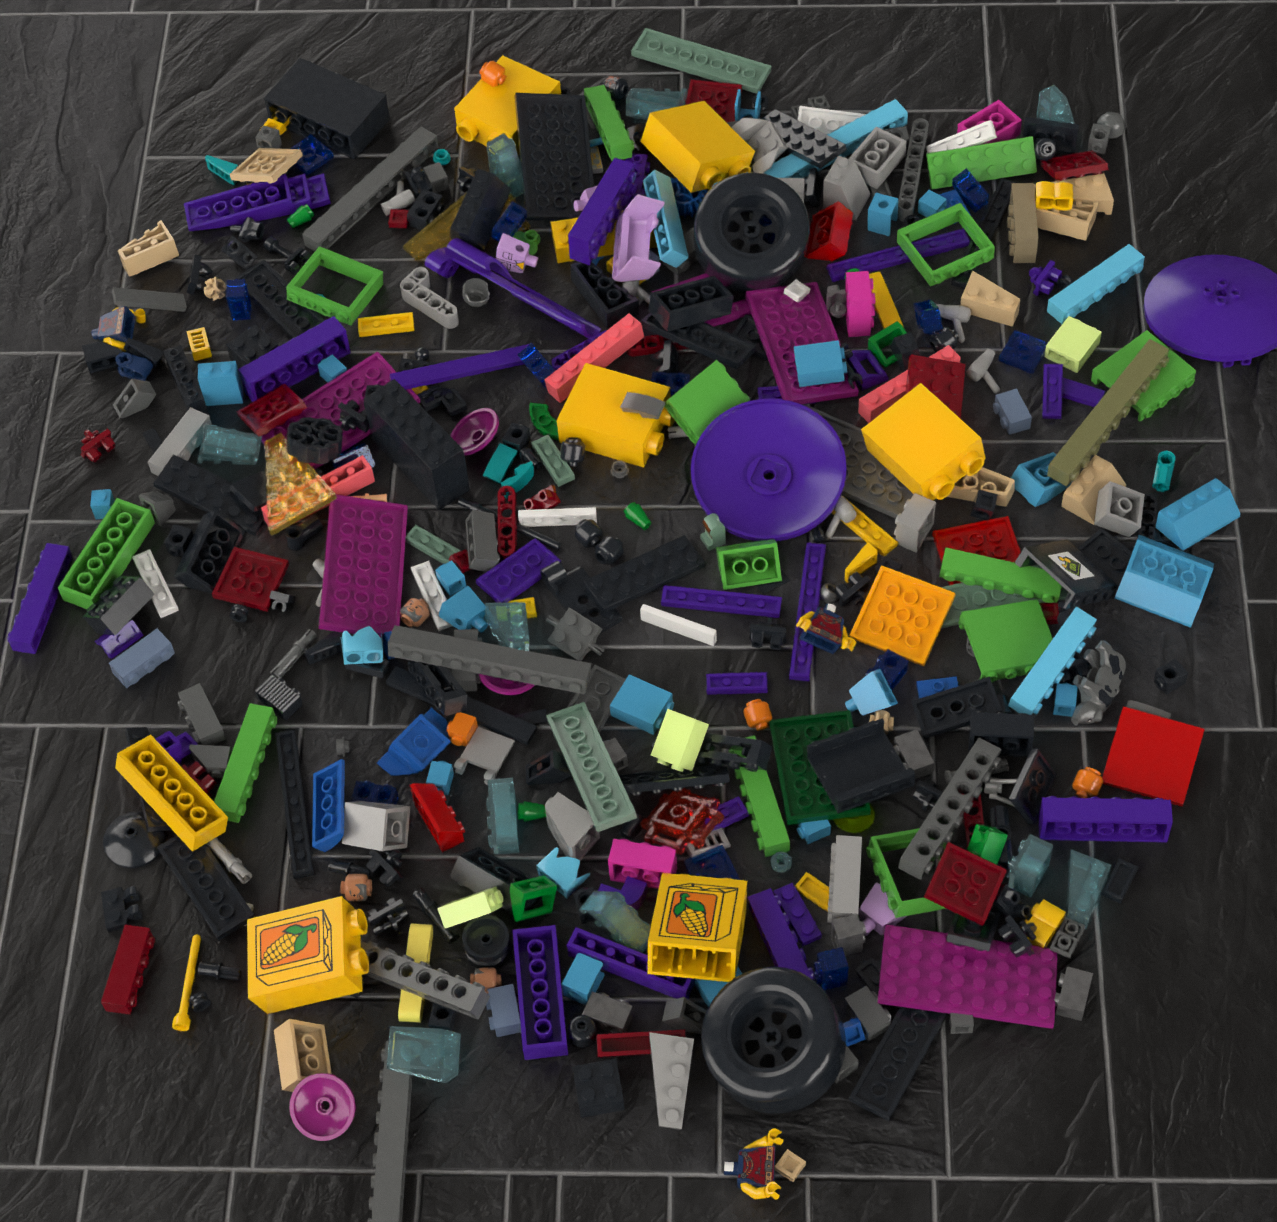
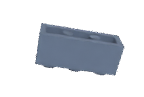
M155 629L110 661L109 665L112 673L128 688L130 685L137 683L144 675L152 672L162 662L169 660L175 652L171 642L158 629Z

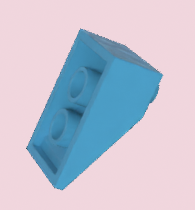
M1054 452L1019 464L1011 479L1015 480V490L1020 492L1034 507L1047 503L1068 488L1073 482L1071 481L1068 486H1065L1047 476L1049 463L1056 456Z

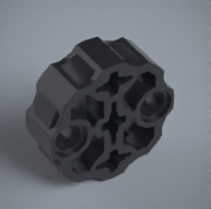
M301 418L299 421L292 422L288 426L286 451L290 456H294L303 463H328L330 460L337 459L341 455L343 431L340 426L333 424L331 420L325 418Z

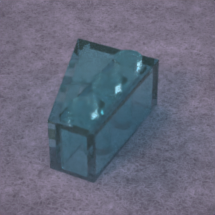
M1055 85L1040 91L1036 118L1075 124L1067 97Z
M525 602L485 603V621L491 627L493 636L497 637L499 646L529 651V632Z
M1071 849L1068 861L1066 917L1086 925L1085 929H1087L1109 877L1111 865Z

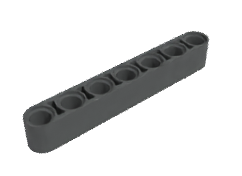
M923 118L916 119L912 125L898 201V219L903 222L907 216L914 215L929 128L928 121Z

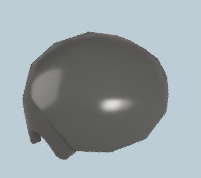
M1106 112L1097 121V124L1111 126L1109 136L1111 139L1121 136L1125 131V123L1119 113Z
M480 278L467 280L462 290L465 303L472 307L485 305L490 296L488 283Z

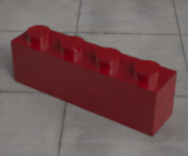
M124 925L101 1000L105 1011L130 1015L132 1007L136 1006V994L138 988H141L143 984L142 974L144 968H147L149 963L148 954L150 949H153L155 937L152 935L150 928Z
M685 1029L597 1034L598 1058L651 1055L649 1033L685 1037Z

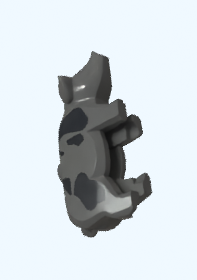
M1101 640L1096 645V650L1088 649L1084 653L1083 658L1092 667L1087 677L1077 675L1074 678L1073 684L1078 687L1081 693V703L1076 706L1071 718V722L1075 726L1079 723L1091 724L1100 722L1103 718V713L1110 707L1114 697L1120 690L1119 685L1126 669V662L1123 655L1113 650L1112 646L1105 640Z

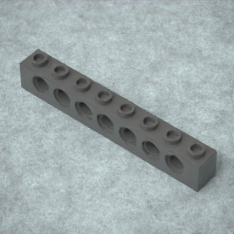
M978 738L901 856L899 869L920 880L925 873L929 875L934 866V859H939L943 853V845L951 841L954 835L953 829L960 827L964 819L962 815L964 812L969 813L973 805L971 801L973 798L977 799L983 789L981 787L982 784H987L992 776L991 770L993 768L997 769L1002 759L999 757L1001 751L999 747Z
M361 939V948L365 950L369 961V972L364 975L477 1020L480 1018L490 998L483 985L477 982H473V984L468 983L465 978L459 975L452 977L441 968L434 970L432 966L423 961L416 963L413 958L405 954L402 957L398 956L392 949L385 948L383 950L376 943L371 941L365 943Z

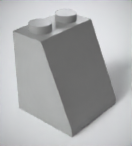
M838 156L824 179L823 209L839 201L853 212L852 219L857 220L870 197V192L856 162Z
M557 792L545 804L548 828L564 855L581 861L599 840L600 833L596 831L588 811Z
M365 801L345 802L342 844L378 851L407 848L411 806Z

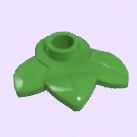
M528 230L525 233L518 231L509 235L530 245V255H534L538 251L537 245L541 239L535 230Z

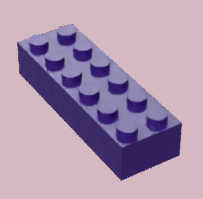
M618 158L613 159L568 234L570 259L590 265L593 259L597 258L601 246H604L608 233L613 231L614 223L622 213L623 208L627 207L630 196L636 192V172L633 163Z
M333 316L324 320L319 325L308 329L303 334L292 338L285 344L276 347L267 354L260 356L251 363L244 365L238 369L244 392L254 402L284 383L290 388L319 371L318 364L330 355H334L339 360L350 354L346 329Z
M1056 796L1042 797L1039 813L1040 840L1167 842L1173 823L1171 800H1164L1163 798L1152 800L1142 798L1121 799L1119 797L1111 799H1100L1099 797L1078 798L1076 796L1068 798H1058Z
M556 926L513 930L524 1058L529 1060L569 1055Z

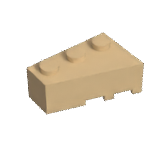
M1076 201L1070 210H1057L1054 208L1045 210L1037 208V228L1086 241L1096 219L1099 202H1093L1092 205Z
M162 220L151 231L149 229L144 232L145 235L140 239H133L118 250L122 265L129 277L179 256L174 239Z
M972 271L962 294L960 306L970 308L971 315L1013 327L1019 313L1020 298Z

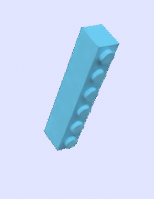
M653 170L643 180L646 197L664 201V206L657 213L658 225L654 228L659 257L661 261L677 268L689 257L671 178L657 170Z
M1128 244L1048 300L1047 312L1061 324L1064 323L1068 316L1074 318L1081 311L1087 310L1095 301H1100L1105 294L1113 292L1118 285L1127 282L1131 276L1140 273L1144 267L1145 256Z
M1075 607L1011 697L1008 706L1018 713H1026L1028 715L1034 713L1037 715L1043 706L1041 701L1044 698L1048 699L1054 690L1051 688L1053 684H1059L1064 676L1062 672L1065 667L1069 669L1075 661L1073 657L1075 653L1078 652L1080 654L1086 643L1084 640L1087 637L1091 638L1097 628L1094 625L1097 619L1080 608Z

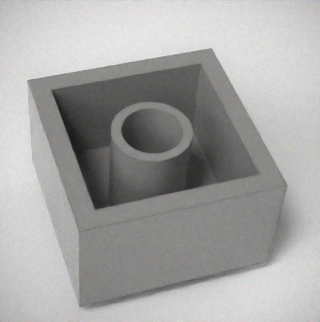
M1110 481L1098 491L1094 525L1130 537L1141 528L1145 494Z
M914 493L911 499H907L902 514L899 513L895 520L897 527L894 535H896L898 545L917 553L934 525L935 501Z

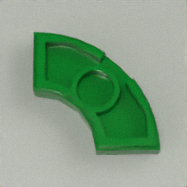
M530 402L529 412L533 426L542 435H549L551 439L559 441L557 420L550 415L549 406L547 404Z

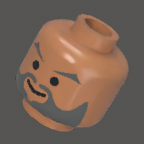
M411 598L400 609V619L408 627H419L429 617L427 602L421 598Z
M348 874L345 881H341V894H345V898L348 901H366L368 896L372 894V880L368 879V876L365 874Z
M493 967L476 968L474 974H470V983L477 982L483 985L488 993V989L502 986L501 974L497 975V971Z

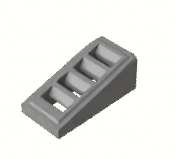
M722 828L683 839L684 847L692 863L731 847ZM720 836L723 843L719 844L716 837ZM710 839H712V841H713V843H714V845H712V846H711L710 842L708 841V840H710ZM705 842L707 847L703 848L701 843Z

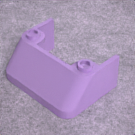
M637 194L618 217L615 228L612 278L615 281L646 280L653 276L660 267V262L649 260L650 233L658 225L657 213L664 206V201Z

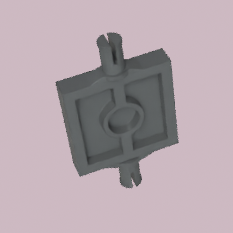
M570 607L560 620L551 614L548 616L550 619H546V622L554 626V631L547 641L577 661H582L591 650L599 656L602 655L600 651L604 652V648L596 644L597 637L603 629Z

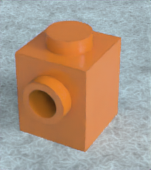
M462 712L456 713L453 721L448 723L446 730L450 741L454 745L466 747L478 728L477 719Z

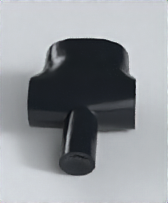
M247 217L242 225H231L230 230L231 232H239L238 238L243 242H248L251 240H261L265 226L263 222H257L253 218Z

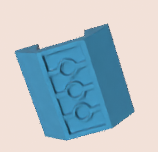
M1139 535L1114 599L1191 628L1211 577L1214 563Z

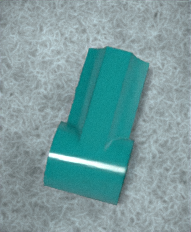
M1162 451L1158 455L1152 488H1155L1156 491L1164 492L1169 490L1175 464V455L1172 452Z

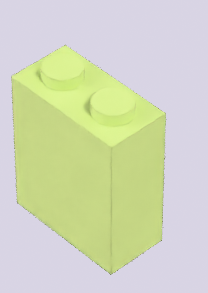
M1068 316L1046 345L1044 357L1057 364H1063V367L1078 373L1100 344L1102 332L1078 319Z
M667 709L651 756L658 758L657 762L669 766L671 763V768L683 772L684 769L692 771L709 724Z
M495 886L437 908L444 928L489 914L503 907V895Z

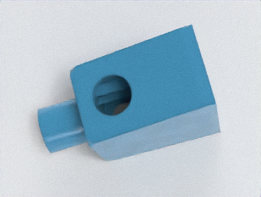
M469 586L456 593L441 605L438 616L458 630H467L474 627L481 633L488 627V623L483 620L486 606Z
M881 669L870 672L849 690L852 699L845 702L846 708L850 712L858 709L861 715L898 704Z

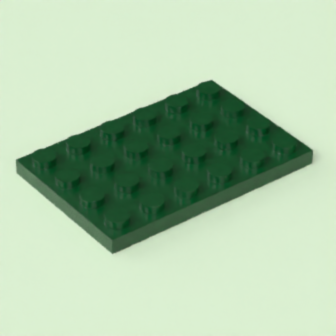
M850 710L769 721L787 825L871 815L869 803L838 814L807 759V745L853 728Z

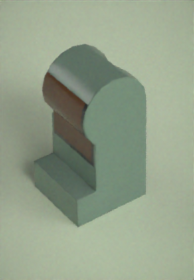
M713 513L706 516L702 522L705 532L700 534V539L707 550L710 551L726 544L725 526L720 522L717 514Z

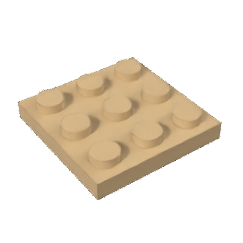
M258 148L230 173L231 180L274 183L303 156L301 149Z

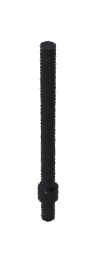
M462 497L458 500V504L469 509L470 512L477 510L494 513L477 502H470ZM494 513L495 521L498 522V514ZM517 523V532L533 539L536 538L541 543L556 550L561 548L560 542Z

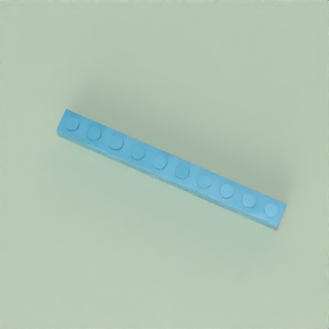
M895 99L827 135L846 144L847 150L839 155L846 157L855 152L875 127L885 130L907 125L908 112ZM790 154L773 163L772 167L764 174L776 178H804L809 176V169L817 168L818 171L821 169ZM836 157L834 160H832L831 162H829L827 165H825L824 167H822L821 169H823V168H825V167H827V166L833 164V163L835 162V160L837 159V157Z

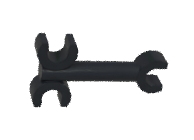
M843 343L840 348L844 347V351L849 349L847 343ZM852 350L844 352L845 359H842V362H846V374L849 377L848 383L854 389L853 382L858 380L863 384V379L860 374L854 373L846 359L853 356Z

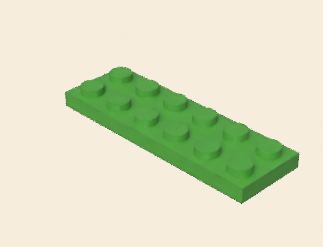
M1033 136L926 153L931 189L1037 172Z

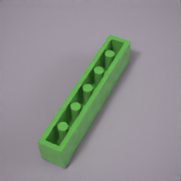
M604 85L584 88L587 110L611 161L614 158L621 160L632 158L634 142L633 139L630 140L628 129L625 130L624 121L620 119L619 110H616L615 102L611 101L610 91H607Z
M945 548L939 577L947 581H960L969 586H983L987 590H1001L1006 594L1015 593L1028 599H1042L1046 603H1057L1062 587L1044 569L1032 566L1020 568L1014 562Z
M249 704L214 803L228 816V821L239 823L241 816H244L246 812V801L252 795L253 781L258 778V767L264 761L266 745L270 744L272 728H275L277 725V716H275L272 707Z
M755 736L747 737L748 739H756ZM728 750V753L738 754L741 757L747 758L741 755L742 751ZM740 767V770L734 769L736 779L741 780V785H739L742 797L746 796L747 799L745 806L748 815L752 814L753 820H751L753 832H757L759 836L757 838L759 850L764 851L765 857L790 851V840L767 771L757 770V772H751L744 767Z

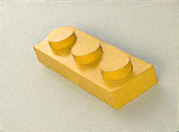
M413 312L358 318L359 337L414 331Z

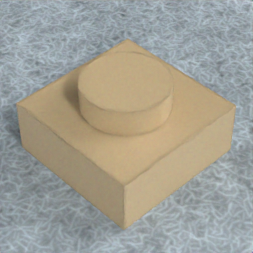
M787 1149L775 1165L774 1170L794 1182L805 1167L806 1161Z

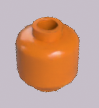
M495 61L485 62L479 72L481 80L492 87H496L498 84L502 85L507 77L505 75V68Z
M761 699L748 702L743 710L747 725L750 728H756L757 731L768 728L769 721L773 719L768 703Z
M1090 767L1080 769L1072 783L1073 789L1077 792L1076 795L1080 798L1096 797L1103 784V779L1100 776L1101 773Z

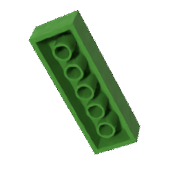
M119 498L115 500L59 585L58 589L63 601L85 609L98 602L100 595L104 591L109 590L113 586L114 580L122 575L132 560V556L135 555L154 526L155 522L151 510Z

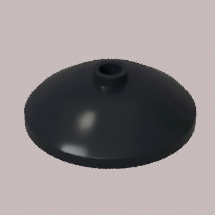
M142 811L125 813L116 818L106 829L103 838L104 851L107 857L120 867H143L160 855L157 847L166 842L165 831L148 832Z

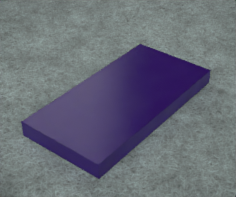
M534 538L477 578L476 584L503 607L507 602L542 579L540 575L541 569L557 560L561 563V560Z

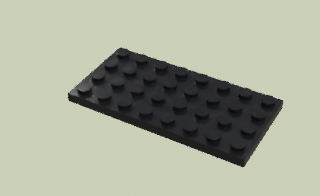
M515 93L526 220L559 221L578 218L582 211H575L574 201L580 200L585 189L594 187L585 95Z

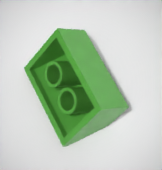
M775 539L716 547L723 590L782 581L778 547Z

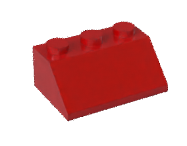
M838 201L812 216L805 257L834 261L843 257L847 252L853 212Z
M411 784L410 788L414 805L441 852L464 842L463 833H465V829L460 821L456 822L454 818L456 814L452 806L446 805L445 801L447 800L443 791H438L435 784Z

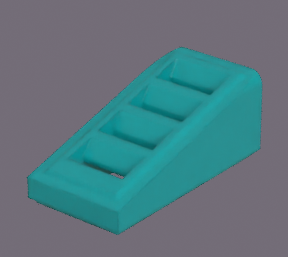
M206 155L205 159L210 171L232 185L237 183V181L231 180L230 173L238 167L237 164Z

